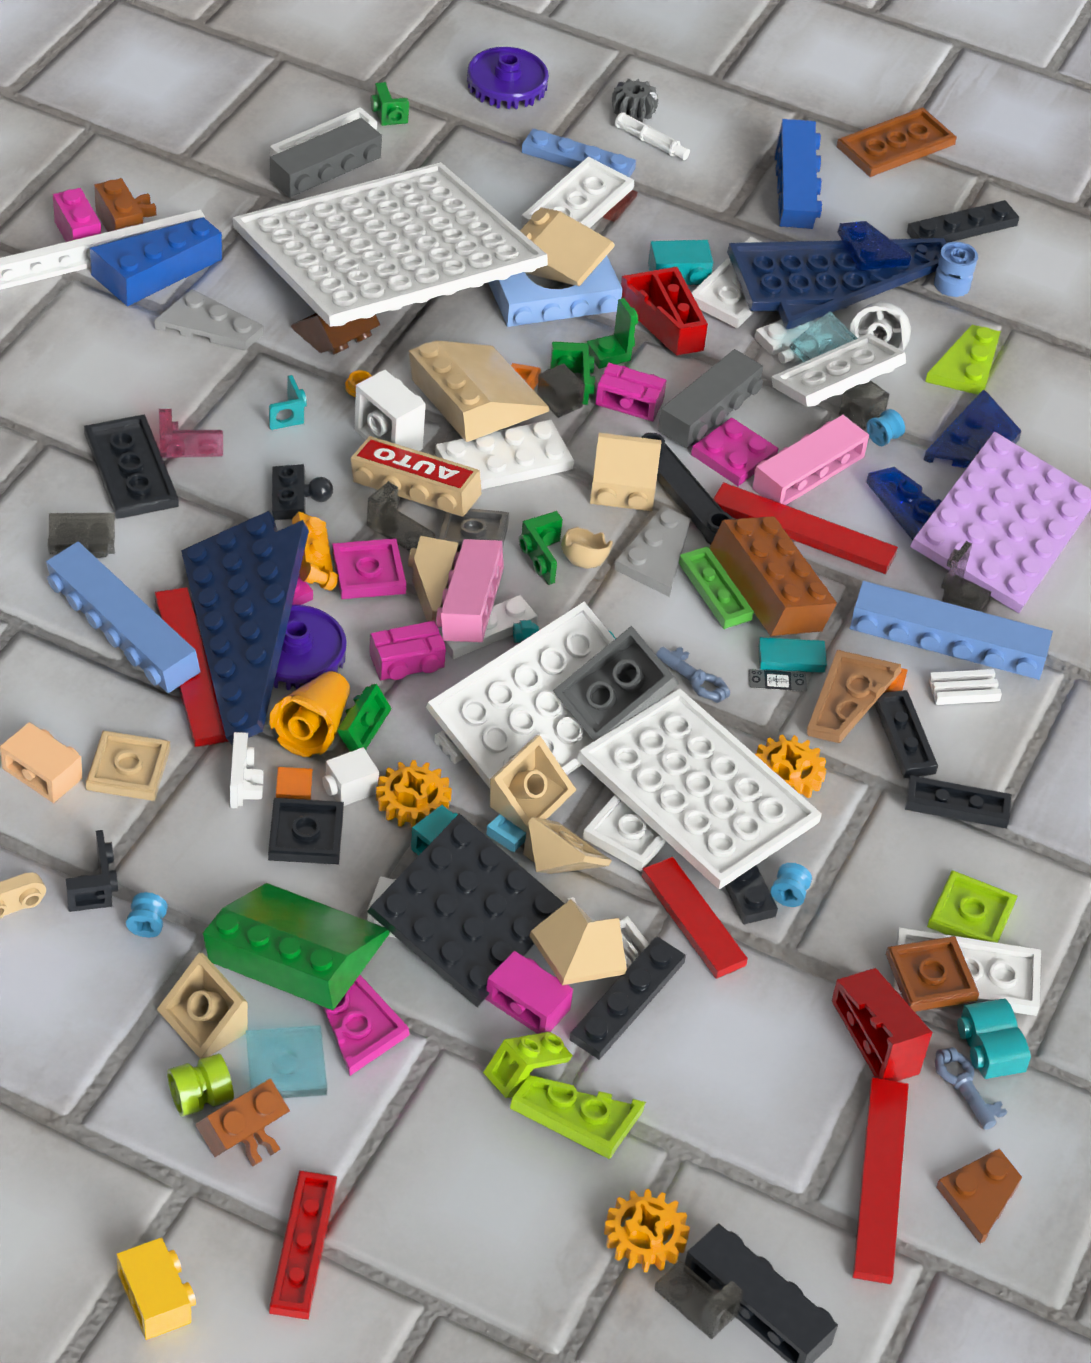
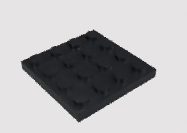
M459 813L370 906L367 913L478 1008L489 995L487 991L488 977L513 951L524 957L534 946V942L530 938L531 930L565 903Z

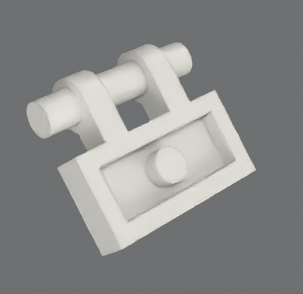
M781 319L756 329L754 337L771 356L778 354L779 361L782 364L789 361L795 363L802 360L804 355L809 353L817 354L822 352L826 346L832 344L830 334L827 333L820 336V327L813 320L792 329H785Z

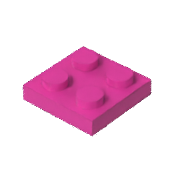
M731 417L693 445L691 455L736 486H739L754 475L755 468L761 461L768 460L778 454L779 448Z
M397 538L332 544V554L335 570L338 574L341 599L406 594V580Z

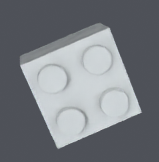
M386 370L356 385L354 431L365 440L372 436L417 451L423 449L425 402L421 397L411 392L399 379L392 376Z

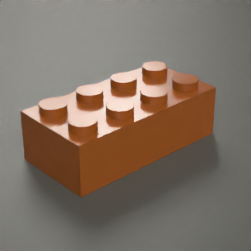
M775 517L723 520L710 546V550L748 602L769 635L779 636L822 632L837 602Z

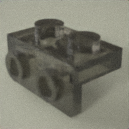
M49 513V554L57 555L78 541L96 558H104L108 554H115V513Z

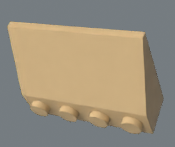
M436 340L409 350L412 380L466 442L549 412L548 405L491 345Z

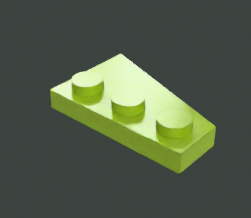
M971 325L929 370L925 382L983 396L1001 331Z
M529 1075L512 1097L510 1109L610 1159L643 1113L646 1102L632 1099L631 1104L612 1100V1094L599 1091L598 1095L595 1096L578 1092L574 1085Z

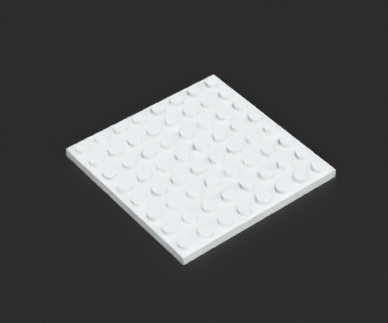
M441 162L233 217L234 229L330 327L342 326L349 321L360 318H371L377 313L388 310H399L405 305L427 302L430 298L452 295L458 290L469 287H480L483 283L505 280L511 275L533 272L536 268L548 265L547 254Z

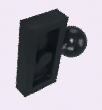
M304 464L272 467V513L274 520L293 519L298 512L306 514V497H311L317 502H325L333 494V485L325 477H316L309 484H305Z

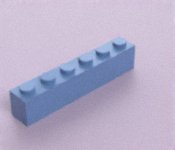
M79 541L46 561L49 571L47 580L51 588L56 593L61 592L64 594L68 603L75 611L80 610L83 612L87 621L94 629L99 628L103 631L106 639L114 648L119 647L123 650L126 658L134 667L138 665L142 668L147 679L154 686L158 684L167 693H170L201 672L196 650Z
M866 581L862 582L850 629L1038 680H1040L1053 633L1052 630Z

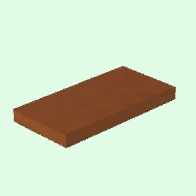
M922 107L839 138L836 147L869 177L953 146L956 143L957 136Z

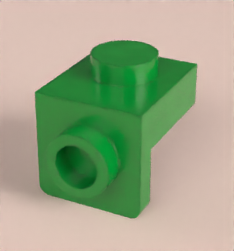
M386 82L375 83V95L370 97L371 109L373 112H377L381 126L408 123V98L392 99Z

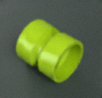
M219 1053L199 1059L196 1067L186 1063L167 1070L170 1092L181 1117L202 1111L206 1103L215 1107L234 1100L231 1077L227 1065Z

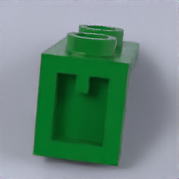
M625 298L618 299L614 334L587 341L589 344V355L594 356V363L598 369L607 367L608 363L616 365L631 361L632 349L635 346L634 333L635 326L638 324V315Z
M552 342L550 372L580 373L582 405H588L589 394H595V376H590V374L594 373V356H589V344Z
M558 511L524 520L522 523V533L519 536V545L522 552L529 555L533 561L536 573L542 575L548 585L555 583L557 561L547 546L560 542L563 519Z

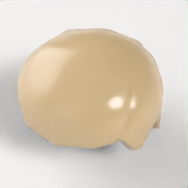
M579 527L568 529L561 542L562 551L573 565L585 569L600 566L607 559L613 545V541H609L606 544L603 532L593 534L589 530Z

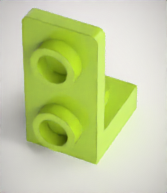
M551 1032L503 1040L483 1073L505 1098H510L519 1090L533 1069L567 1063L573 1055L564 1046L562 1039Z

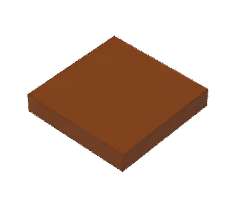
M955 936L887 947L885 955L901 995L914 1012L978 1000L979 991Z

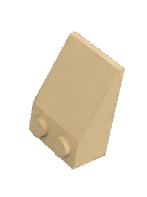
M543 207L534 212L531 219L519 230L547 254V266L536 268L533 272H525L526 274L580 286L615 246L613 241L561 211Z

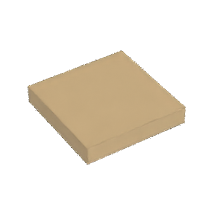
M103 730L86 780V790L155 801L170 753V741Z

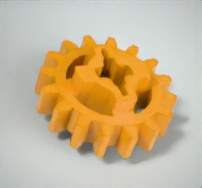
M780 735L778 742H775L772 738H767L766 746L758 745L755 755L799 794L810 798L812 790L819 791L822 782H824L827 770L825 768L826 759L819 757V748H809V740L799 743L796 735L792 737L791 741L786 740L784 735Z
M412 760L409 767H405L402 762H398L396 771L388 767L386 769V777L380 776L378 778V787H376L378 810L386 811V820L388 821L397 818L399 827H402L405 822H410L412 828L440 805L449 810L452 788H449V778H441L442 770L440 768L430 771V763L428 762L422 767L417 766L416 760Z
M646 1189L644 1197H639L632 1190L630 1191L628 1201L618 1197L615 1208L610 1207L608 1210L607 1221H605L604 1234L608 1236L606 1246L607 1248H616L614 1258L617 1261L624 1257L628 1258L629 1269H632L636 1263L642 1264L643 1272L648 1273L650 1264H655L658 1270L662 1271L664 1270L666 1260L675 1264L677 1263L679 1253H684L686 1250L690 1226L685 1225L687 1214L686 1212L677 1213L679 1202L676 1200L667 1204L665 1202L666 1193L661 1192L657 1198H654L650 1189ZM630 1216L631 1219L626 1220V1221H625V1226L621 1227V1225H622V1223L624 1222V1220H625L627 1217ZM672 1234L671 1239L664 1245L663 1241L668 1240V1236Z

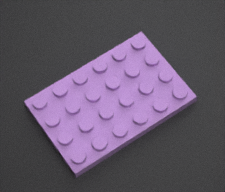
M994 431L913 539L910 547L1010 609L1020 613L1090 512L1091 489Z

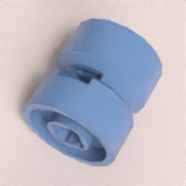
M949 242L942 247L934 278V286L940 293L951 297H959L969 292L978 260V253L975 248L963 242Z

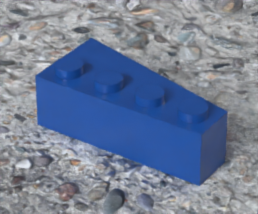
M782 119L774 158L777 160L775 172L776 176H778L779 227L813 229L815 219L821 217L822 201L817 200V195H820L822 183L821 178H817V172H820L821 155H816V150L820 148L821 135L816 133V121Z
M202 217L91 247V276L128 307L222 260V232Z

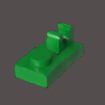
M377 684L366 686L361 695L354 697L355 705L346 709L347 715L337 729L350 752L363 747L365 750L367 749L392 709Z

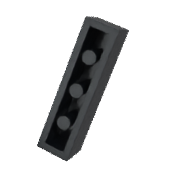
M718 1223L687 1251L683 1272L788 1363H813L832 1345L838 1324L834 1321L831 1314L824 1308L817 1307L806 1298L802 1290L795 1283L786 1281L780 1276L767 1259L753 1253L744 1245V1242L736 1233L726 1230Z

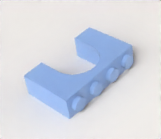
M607 255L580 286L574 285L565 289L544 288L532 282L525 272L511 275L505 280L488 282L507 327L617 312L618 299H621L623 289Z

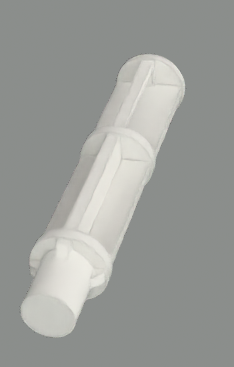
M621 112L616 117L615 126L638 137L640 140L655 146L670 156H678L684 160L689 156L690 150L681 146L680 141L668 137L624 112Z

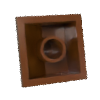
M314 313L292 324L291 327L319 353L331 350L334 355L349 348L347 342L353 339L357 343L371 337L372 333L370 330L380 326V323L375 314L371 318H360L349 321L342 326L330 327L317 313Z

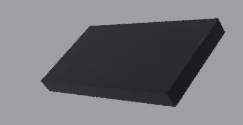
M145 414L84 426L85 437L116 519L179 507L178 496Z

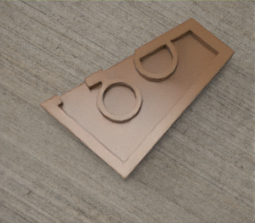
M837 650L808 724L807 735L841 743L901 673V664Z

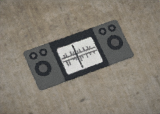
M749 669V687L807 691L806 673Z

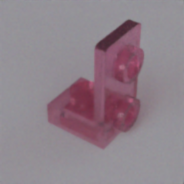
M159 409L160 453L162 458L223 456L222 430H179L178 421H172V409Z

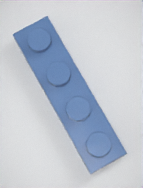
M533 128L522 144V153L573 169L587 157H590L630 178L636 166L635 159L628 158L622 154H615L595 146H589Z

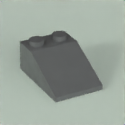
M630 626L555 688L553 692L591 739L596 741L659 702L675 689L679 683L637 631Z

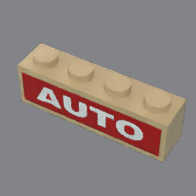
M369 436L351 457L353 482L462 517L465 516L482 494L480 470Z

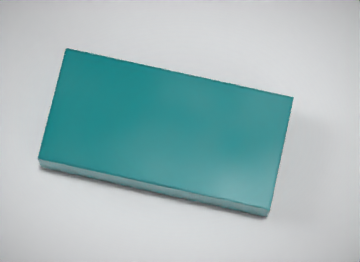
M759 638L760 669L825 673L827 666L825 641Z

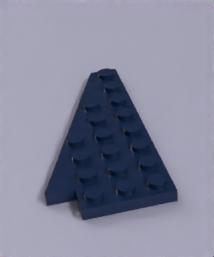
M944 238L729 243L727 253L750 311H778L785 329H792L936 272L941 249L947 243Z
M270 511L181 550L225 736L231 745H233L234 732L248 733V738L263 732L309 533L308 527L303 520L278 531Z

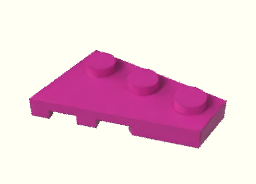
M361 975L358 976L334 1010L323 1007L350 1076L409 1036V1027Z

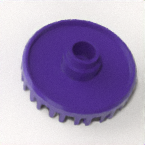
M489 48L475 55L468 64L467 82L470 93L475 92V97L481 98L482 103L487 97H490V106L496 104L498 109L500 108L501 101H507L508 109L512 106L517 110L519 101H522L525 107L528 104L533 106L535 98L539 101L541 98H544L548 87L549 73L546 65L533 53L520 48Z
M292 605L274 688L277 689L279 681L286 683L288 691L292 686L297 690L300 688L301 683H308L325 672L333 671L338 673V667L343 668L346 660L347 640L342 626L335 618L311 606Z

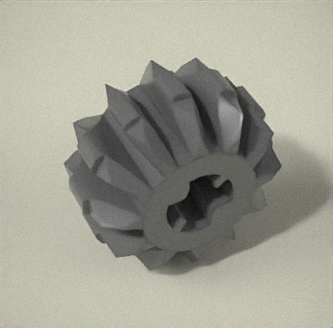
M627 78L626 82H618L617 87L614 88L611 101L614 113L619 115L621 112H624L640 122H643L644 118L651 119L652 114L655 113L658 107L656 87L650 86L648 81L640 82L639 79L632 81Z

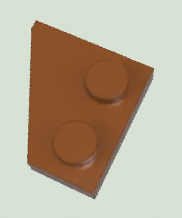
M999 1148L939 1179L936 1188L981 1244L985 1242L994 1223L1001 1216L1009 1199L1012 1198L1021 1182L1022 1176Z

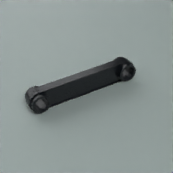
M644 434L641 438L661 440L657 481L705 536L706 542L711 545L722 521L732 519V517L721 509L667 446L660 434Z

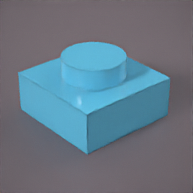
M500 814L487 825L486 835L513 853L526 840V832Z

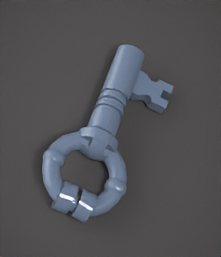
M661 647L658 650L657 657L688 679L697 695L713 700L716 703L730 696V690L722 678L705 673L701 669L697 670L683 661L689 657L690 653L687 651L683 652L682 647L677 648L675 651H669L665 647ZM704 681H708L719 688L711 692L701 687Z
M954 1047L937 1050L934 1061L937 1074L945 1081L953 1084L956 1090H960L984 1130L994 1127L997 1123L994 1116L999 1118L1007 1114L1006 1109H1001L1002 1102H994L993 1105L985 1104L972 1083L974 1068L968 1058L957 1052ZM958 1061L965 1072L954 1076L947 1071L945 1063Z

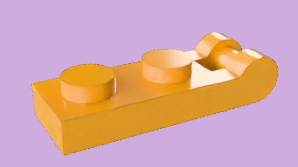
M298 512L293 517L292 524L303 520L309 530L299 572L302 581L310 584L314 582L319 583L321 588L332 591L337 585L338 574L333 572L326 522L317 517Z

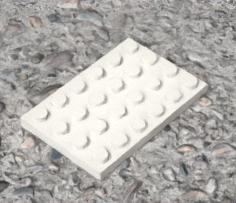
M583 602L429 701L426 709L489 788L490 778L536 735L541 736L566 775L583 765L578 760L579 750L594 741L553 690L615 640V638L589 606Z
M681 689L676 690L579 750L578 760L717 889H721L820 822L821 812Z

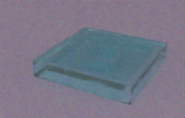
M829 311L797 337L789 348L803 362H806L858 338Z
M321 1025L246 1031L250 1090L271 1078L282 1098L327 1095Z

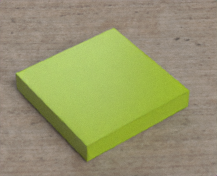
M952 870L930 916L927 927L946 935L998 943L1018 896Z

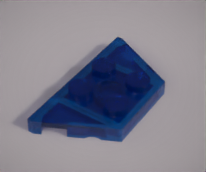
M982 390L925 451L924 461L933 463L934 458L952 460V466L965 468L970 465L994 431L1015 444L1019 441L1022 431L989 393Z

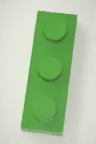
M708 546L680 555V567L723 629L752 620L754 611Z

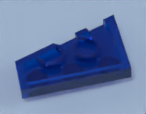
M896 467L868 473L866 479L868 486L913 540L942 501L940 499L934 501L922 492L923 487Z

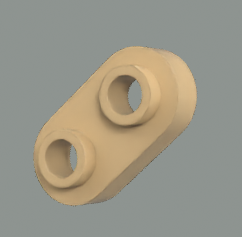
M24 873L0 882V919L21 909L35 907L41 902L46 894V887L37 873Z

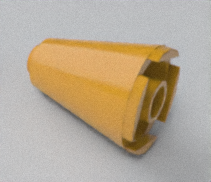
M325 672L283 697L275 704L270 712L269 724L271 730L274 727L279 735L277 741L281 746L291 753L302 757H311L313 754L318 753L321 755L327 751L334 741L350 694V685L345 677L337 672Z

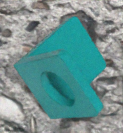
M293 375L287 376V397L289 401L269 405V428L271 430L304 424V407H307V399L304 390L298 388ZM284 409L292 410L289 418L285 420L276 419L280 411Z

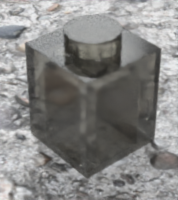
M564 363L539 374L537 395L558 418L583 407L585 384Z
M871 380L865 384H858L843 393L838 416H846L864 430L867 428V422L871 418H879L880 414L887 409L890 394Z

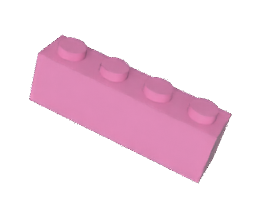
M844 415L833 421H828L820 429L811 434H806L800 441L790 447L783 448L770 459L761 461L754 471L755 476L752 489L762 497L787 505L864 458L869 434Z
M463 540L461 550L455 556L454 570L449 571V588H444L443 607H438L436 622L437 627H442L443 641L483 642L504 569L502 541Z

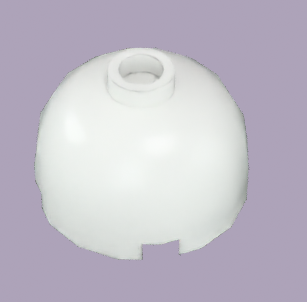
M880 301L867 305L857 313L850 325V339L853 341L870 333L904 351L910 340L911 326L907 315L901 308L893 303Z

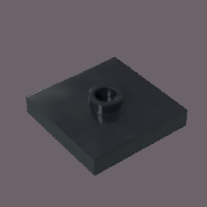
M274 798L268 860L339 865L344 802Z

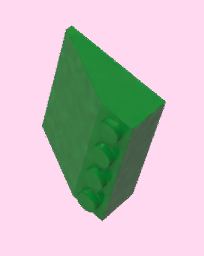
M265 883L223 907L204 930L203 937L208 959L213 964L334 1010L389 936L390 932L383 926Z

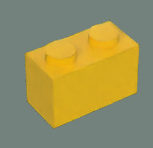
M162 1237L116 1254L118 1276L145 1340L191 1323V1307L196 1305L193 1290L189 1282L182 1284L178 1275L181 1272L178 1256L174 1249L167 1250Z

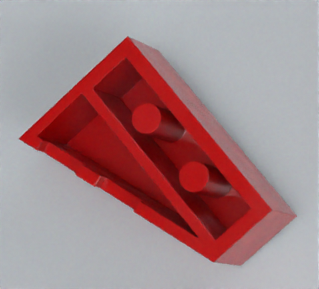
M678 267L622 276L621 286L623 289L621 298H625L628 304L636 310L638 321L676 356L704 351L708 323Z
M876 968L837 979L831 1001L875 1078L897 1082L919 1075L933 1033Z

